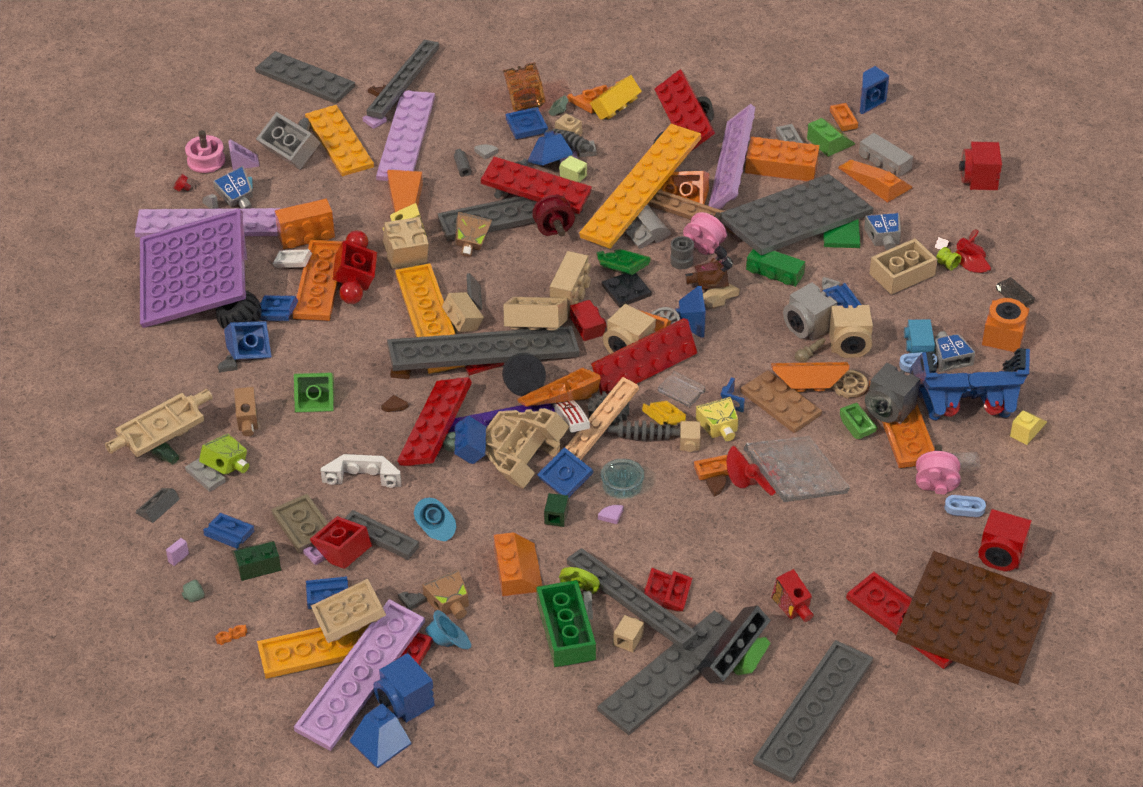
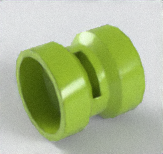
M947 247L941 248L936 256L937 263L940 265L944 264L950 271L954 270L961 261V255L955 252L952 253L951 249Z

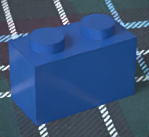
M470 416L459 421L455 426L454 454L470 464L476 463L485 456L486 426Z

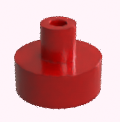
M181 174L175 182L173 189L178 192L182 188L189 191L191 185L187 183L188 177Z

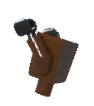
M718 246L714 250L717 256L712 258L709 263L695 265L694 273L685 274L686 284L696 283L697 286H702V289L729 286L727 270L732 268L733 261L727 256V251L724 247Z

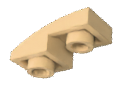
M731 284L727 287L711 288L703 294L704 303L709 308L725 305V300L738 296L740 289Z

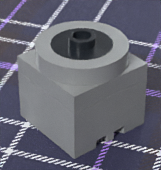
M811 282L790 294L789 304L783 310L785 323L789 330L799 338L808 337L813 341L829 332L831 307L837 306V301L830 296L826 297V293L824 291L821 292L820 288Z

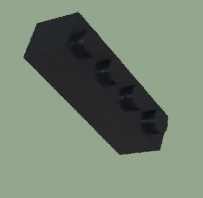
M758 605L744 607L696 669L709 683L724 682L771 621Z

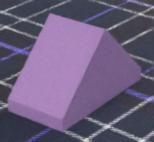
M231 139L228 141L233 170L241 166L244 169L259 167L257 154Z

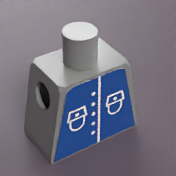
M243 166L213 181L214 189L230 207L238 204L241 209L252 207L249 199L253 197V191Z
M899 213L865 216L864 229L874 246H884L886 250L894 248L895 244L900 243L901 227Z
M945 331L937 334L934 340V354L937 356V366L940 372L974 364L975 351L961 335L948 336Z

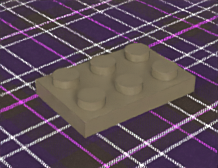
M308 494L271 509L273 517L298 553L304 552L303 550L308 547H315L311 543L310 538L328 524Z

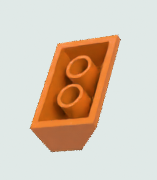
M514 532L495 534L494 551L502 596L537 592L536 587L543 585L535 543Z

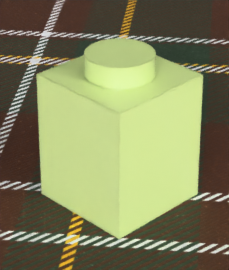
M569 156L559 166L560 177L581 182L587 176V163Z

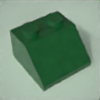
M273 540L232 550L241 581L281 571L279 554Z

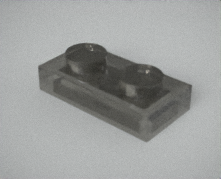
M1011 277L996 285V290L1005 298L1016 299L1026 307L1034 303L1035 297Z

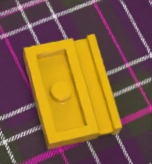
M668 401L650 403V406L643 404L642 411L660 425H663V422L677 425L679 422L686 420V414Z

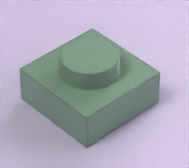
M565 95L552 103L548 113L551 116H555L558 113L562 114L567 108L566 105L569 99Z

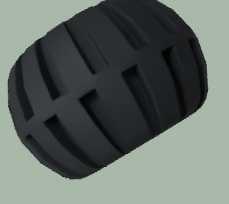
M246 291V299L217 307L216 318L222 329L235 322H259L261 318V305L254 294Z

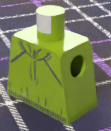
M225 434L202 445L199 462L222 474H229L235 470L245 473L249 468V463L245 461L247 455L246 448L229 434Z

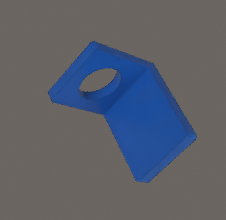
M731 377L727 386H723L721 397L722 399L730 397L732 400L737 401L740 406H734L736 411L743 413L745 398L732 395L735 387V378Z

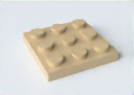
M368 579L311 605L328 643L339 640L342 636L352 631H357L361 627L386 616Z

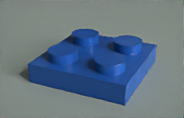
M538 107L505 114L506 121L515 139L543 134L548 130Z
M564 447L537 475L540 480L556 493L570 497L594 472L588 465Z

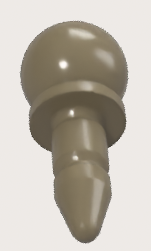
M826 339L817 340L809 348L804 346V349H799L795 353V359L798 362H807L810 357L814 356L812 352L820 348Z

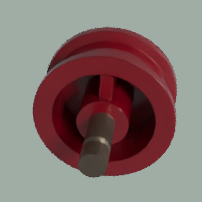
M559 194L544 197L534 205L532 216L538 230L545 236L558 234L562 237L575 221V214L570 208L568 200Z

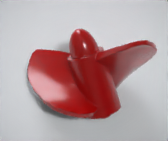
M974 229L969 236V240L961 238L957 243V251L955 253L961 255L959 264L966 270L974 273L990 271L991 267L985 259L986 252L983 250V247L974 243L975 237L979 232L977 229Z
M732 446L726 460L731 482L739 488H746L748 485H756L758 483L769 495L773 496L778 489V479L773 469L766 465L758 467L756 464H749L743 454L735 446Z

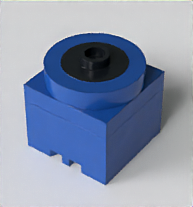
M408 653L379 669L380 679L373 684L374 693L379 704L383 703L397 719L402 718L407 723L435 706L434 692L431 690L433 689V680Z

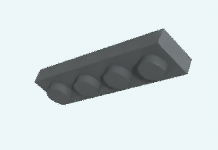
M354 510L345 518L366 526L371 543L406 560H409L419 548V541Z

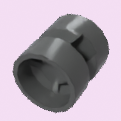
M685 236L674 238L671 241L670 263L676 269H688L693 265L694 241Z

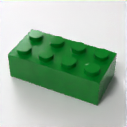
M578 580L536 587L537 605L554 667L596 660V642Z

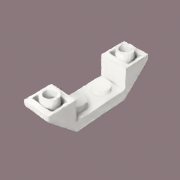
M343 454L321 468L322 483L329 485L342 484L344 472H348L350 474H380L381 486L389 488L401 487L400 471L384 456Z

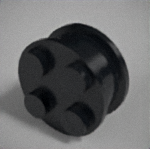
M517 353L505 362L502 377L505 385L512 393L524 396L543 387L546 380V371L542 362L534 355Z

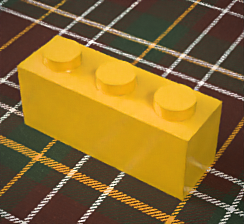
M629 75L590 102V105L599 119L602 120L606 117L610 119L616 115V110L621 111L627 107V102L632 103L638 99L637 95L642 91L632 75Z

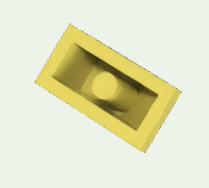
M1022 411L1012 423L1010 437L1028 445L1047 421L1029 412Z

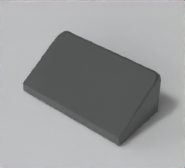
M467 273V294L478 310H482L481 285L470 273Z
M161 488L135 513L154 523L180 498L174 489Z

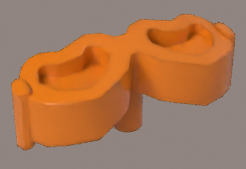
M237 625L233 629L229 628V632H219L215 636L216 643L224 645L227 642H231L232 639L245 637L247 633L246 625Z

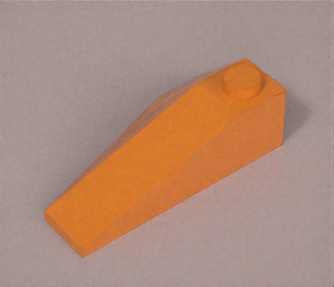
M849 160L839 166L840 170L887 203L912 189L910 184L891 172L861 162Z
M705 171L673 172L659 190L705 204L709 192V173Z
M582 367L518 398L517 401L524 406H534L572 400H585L598 392L601 378L599 374Z

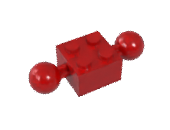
M359 230L350 232L335 254L332 280L344 283L340 288V297L347 304L358 303L363 297V290L367 291L375 278L377 252L367 249L368 237Z

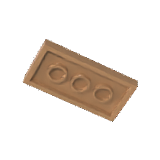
M769 370L740 388V392L793 433H796L822 415V410L794 389H791Z

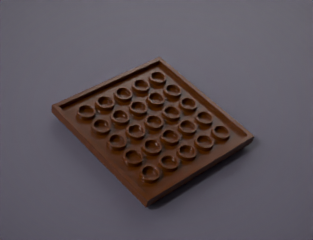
M933 550L895 640L1018 685L1052 593Z

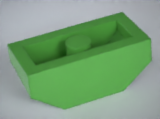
M858 403L840 408L842 422L854 438L861 439L876 432L878 429Z
M766 637L756 639L733 669L735 674L743 675L754 671L770 645Z

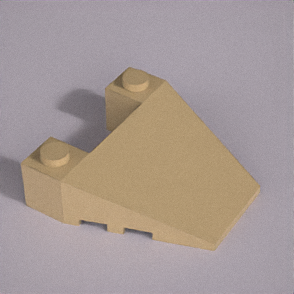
M545 408L535 412L531 409L525 410V412H518L517 410L499 411L486 428L485 454L511 484L524 489L535 474L527 465L529 460L546 438L558 442L564 436L569 425L556 412Z

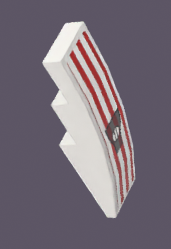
M574 400L552 403L555 412L569 425L568 429L570 432L590 429L589 420Z

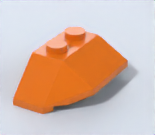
M848 362L771 363V368L795 391L803 392L814 388V391H825V388H831L849 370Z

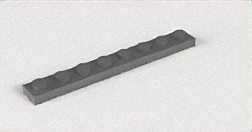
M425 39L368 107L366 110L367 116L383 119L437 52L439 42Z
M581 548L566 558L567 565L594 574L600 581L599 588L682 650L698 638L695 630Z

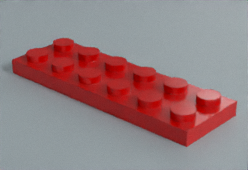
M681 69L654 88L671 124L701 134V140L692 150L715 134L685 73Z
M495 156L481 178L482 185L537 202L544 197L559 194L568 200L570 208L576 214H580L592 190V186Z
M683 318L591 363L593 372L599 374L601 378L599 384L600 394L602 395V391L609 394L622 377L637 384L697 354L688 319Z
M469 377L436 381L397 460L399 465L409 466L434 463L472 384Z
M874 571L846 595L848 601L895 635H897L912 600L911 597ZM912 646L942 669H945L953 662Z

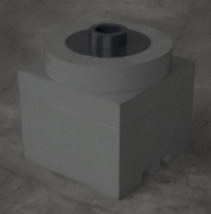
M886 363L870 380L869 392L865 396V405L868 411L880 421L888 423L896 421L901 424L917 405L920 378L912 374L907 376L905 371L901 370L899 372L897 367Z

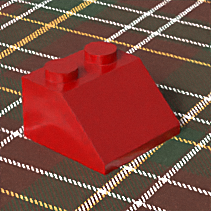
M339 516L335 517L310 538L311 543L330 564L343 569L347 568L372 546L366 526Z

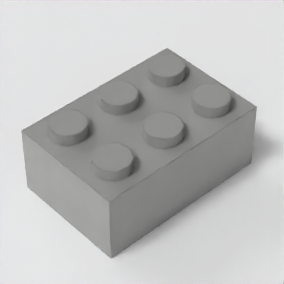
M278 112L274 114L256 138L265 149L299 170L320 144L312 133Z

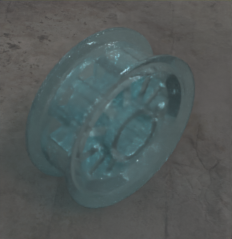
M630 459L612 460L605 464L601 470L603 489L609 496L617 499L632 498L642 489L644 470L637 462Z

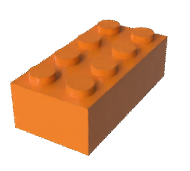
M751 137L746 155L745 173L801 181L813 180L817 169L820 145Z

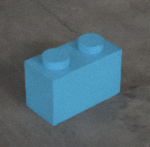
M931 319L908 320L907 327H904V338L908 339L906 340V352L934 351L935 343Z

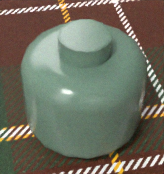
M449 432L443 442L445 450L449 452H455V432Z
M194 579L183 585L184 592H182V596L185 600L188 599L189 602H195L204 597L203 588L198 580Z

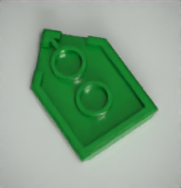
M622 249L609 253H604V251L596 252L602 267L633 275L643 269L651 261V257Z

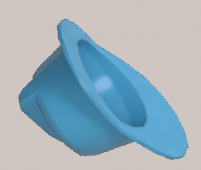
M424 498L417 503L414 509V517L427 535L440 541L451 539L456 531V521L449 510L435 498Z
M436 610L433 614L434 620L425 629L426 633L432 637L437 645L449 647L455 644L462 649H470L471 642L466 633L454 624L445 613Z

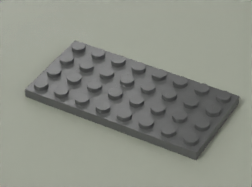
M827 174L721 212L722 216L719 221L756 252L764 255L871 215L874 208L833 176Z

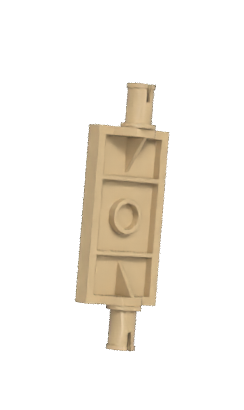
M204 389L200 393L188 397L181 393L115 428L118 437L105 443L107 451L112 454L126 446L136 457H139L204 421L198 406L212 400L210 391Z

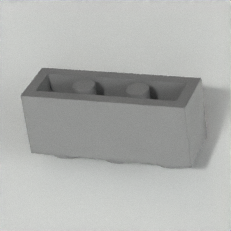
M873 133L860 141L859 154L873 162L876 166L898 177L912 169L913 156L879 135Z

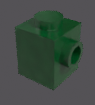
M548 494L544 509V524L565 526L569 510V496Z

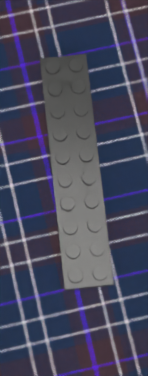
M572 326L559 327L557 330L539 328L538 330L523 329L387 339L393 371L503 363L517 353H529L539 360L579 357L580 353Z

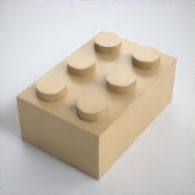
M912 239L871 257L869 274L892 295L935 276L937 258L917 239Z
M567 251L550 285V298H567L568 317H570V305L579 303L580 299L583 300L585 288L589 287L591 278L588 277L591 264L588 263V255Z
M512 297L504 303V326H510V329L528 327L529 330H538L539 327H546V330H557L568 320L567 298Z

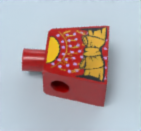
M792 569L777 577L771 596L774 602L791 620L797 616H800L804 622L811 620L814 616L813 612L809 609L812 596L796 571Z

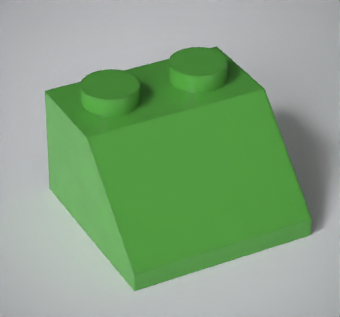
M823 118L808 124L807 139L814 145H820L819 150L827 157L855 145L836 126Z
M334 373L294 374L295 412L334 411Z

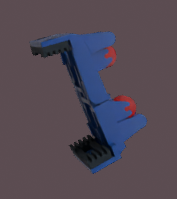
M1018 348L1014 352L1015 355L1002 364L1004 366L1002 370L1004 371L938 374L935 373L937 368H935L936 364H934L936 361L933 360L935 358L933 355L934 351L921 353L909 368L910 374L920 378L918 396L924 399L931 420H938L941 415L947 417L954 416L960 409V398L968 397L972 399L981 397L985 411L988 414H999L1000 417L1007 418L1016 410L1020 386L1029 375L1030 349Z

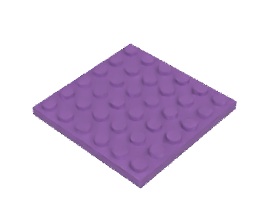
M240 208L140 237V325L143 328L246 299L243 212Z

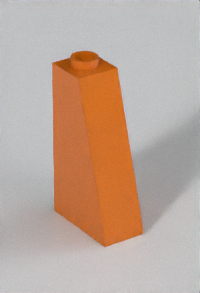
M387 170L388 186L394 213L415 203L418 208L423 186L422 172Z

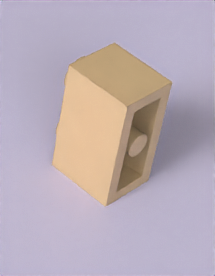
M467 292L449 293L442 305V308L458 332L478 330L484 318Z

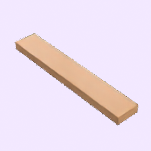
M622 377L588 419L590 429L578 431L565 448L582 460L636 394L639 386Z

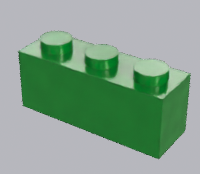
M752 249L747 256L746 270L796 287L805 273L806 261L777 251L760 255Z

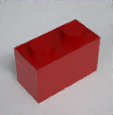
M591 300L570 305V319L583 341L604 335L605 328H607L604 318H601L597 306H594Z

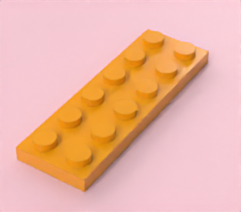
M337 105L305 114V118L309 119L311 128L342 177L374 167V162Z
M371 623L330 643L327 642L321 627L257 641L265 679L342 662Z

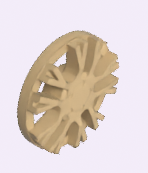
M848 370L842 376L843 380L839 379L832 386L839 396L842 395L848 399L849 397L858 398L866 392L868 381L860 372Z

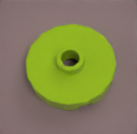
M566 567L561 570L559 575L560 582L578 580L580 589L586 590V592L591 591L592 594L598 591L600 585L599 579L594 574L580 568Z

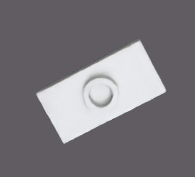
M309 249L279 251L273 265L277 268L306 267L312 253Z

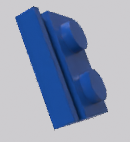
M843 283L842 286L837 285L823 290L826 293V297L830 296L837 301V306L848 308V305H852L853 308H856L858 305H862L846 283Z
M264 295L260 303V320L289 321V315H292L298 299L296 296Z
M220 513L209 523L208 528L203 529L206 537L238 549L239 544H243L254 533V526Z
M347 576L307 580L308 609H312L311 605L347 589Z

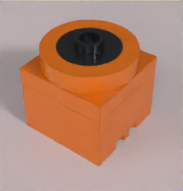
M1012 298L992 300L985 323L982 345L1015 352L1021 347L1030 308Z

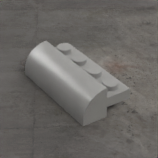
M648 204L625 231L639 249L644 248L653 241L659 243L671 235L669 229Z

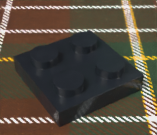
M624 273L602 281V287L619 308L624 304L629 305L648 298L652 293L637 273L633 275Z

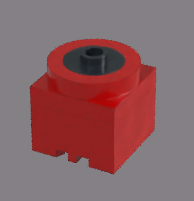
M971 141L970 149H963L962 159L959 162L962 183L969 184L970 190H998L999 180L997 179H1000L1002 168L999 142Z
M991 509L983 531L978 558L986 566L1006 572L1015 568L1019 569L1027 546L1032 520Z

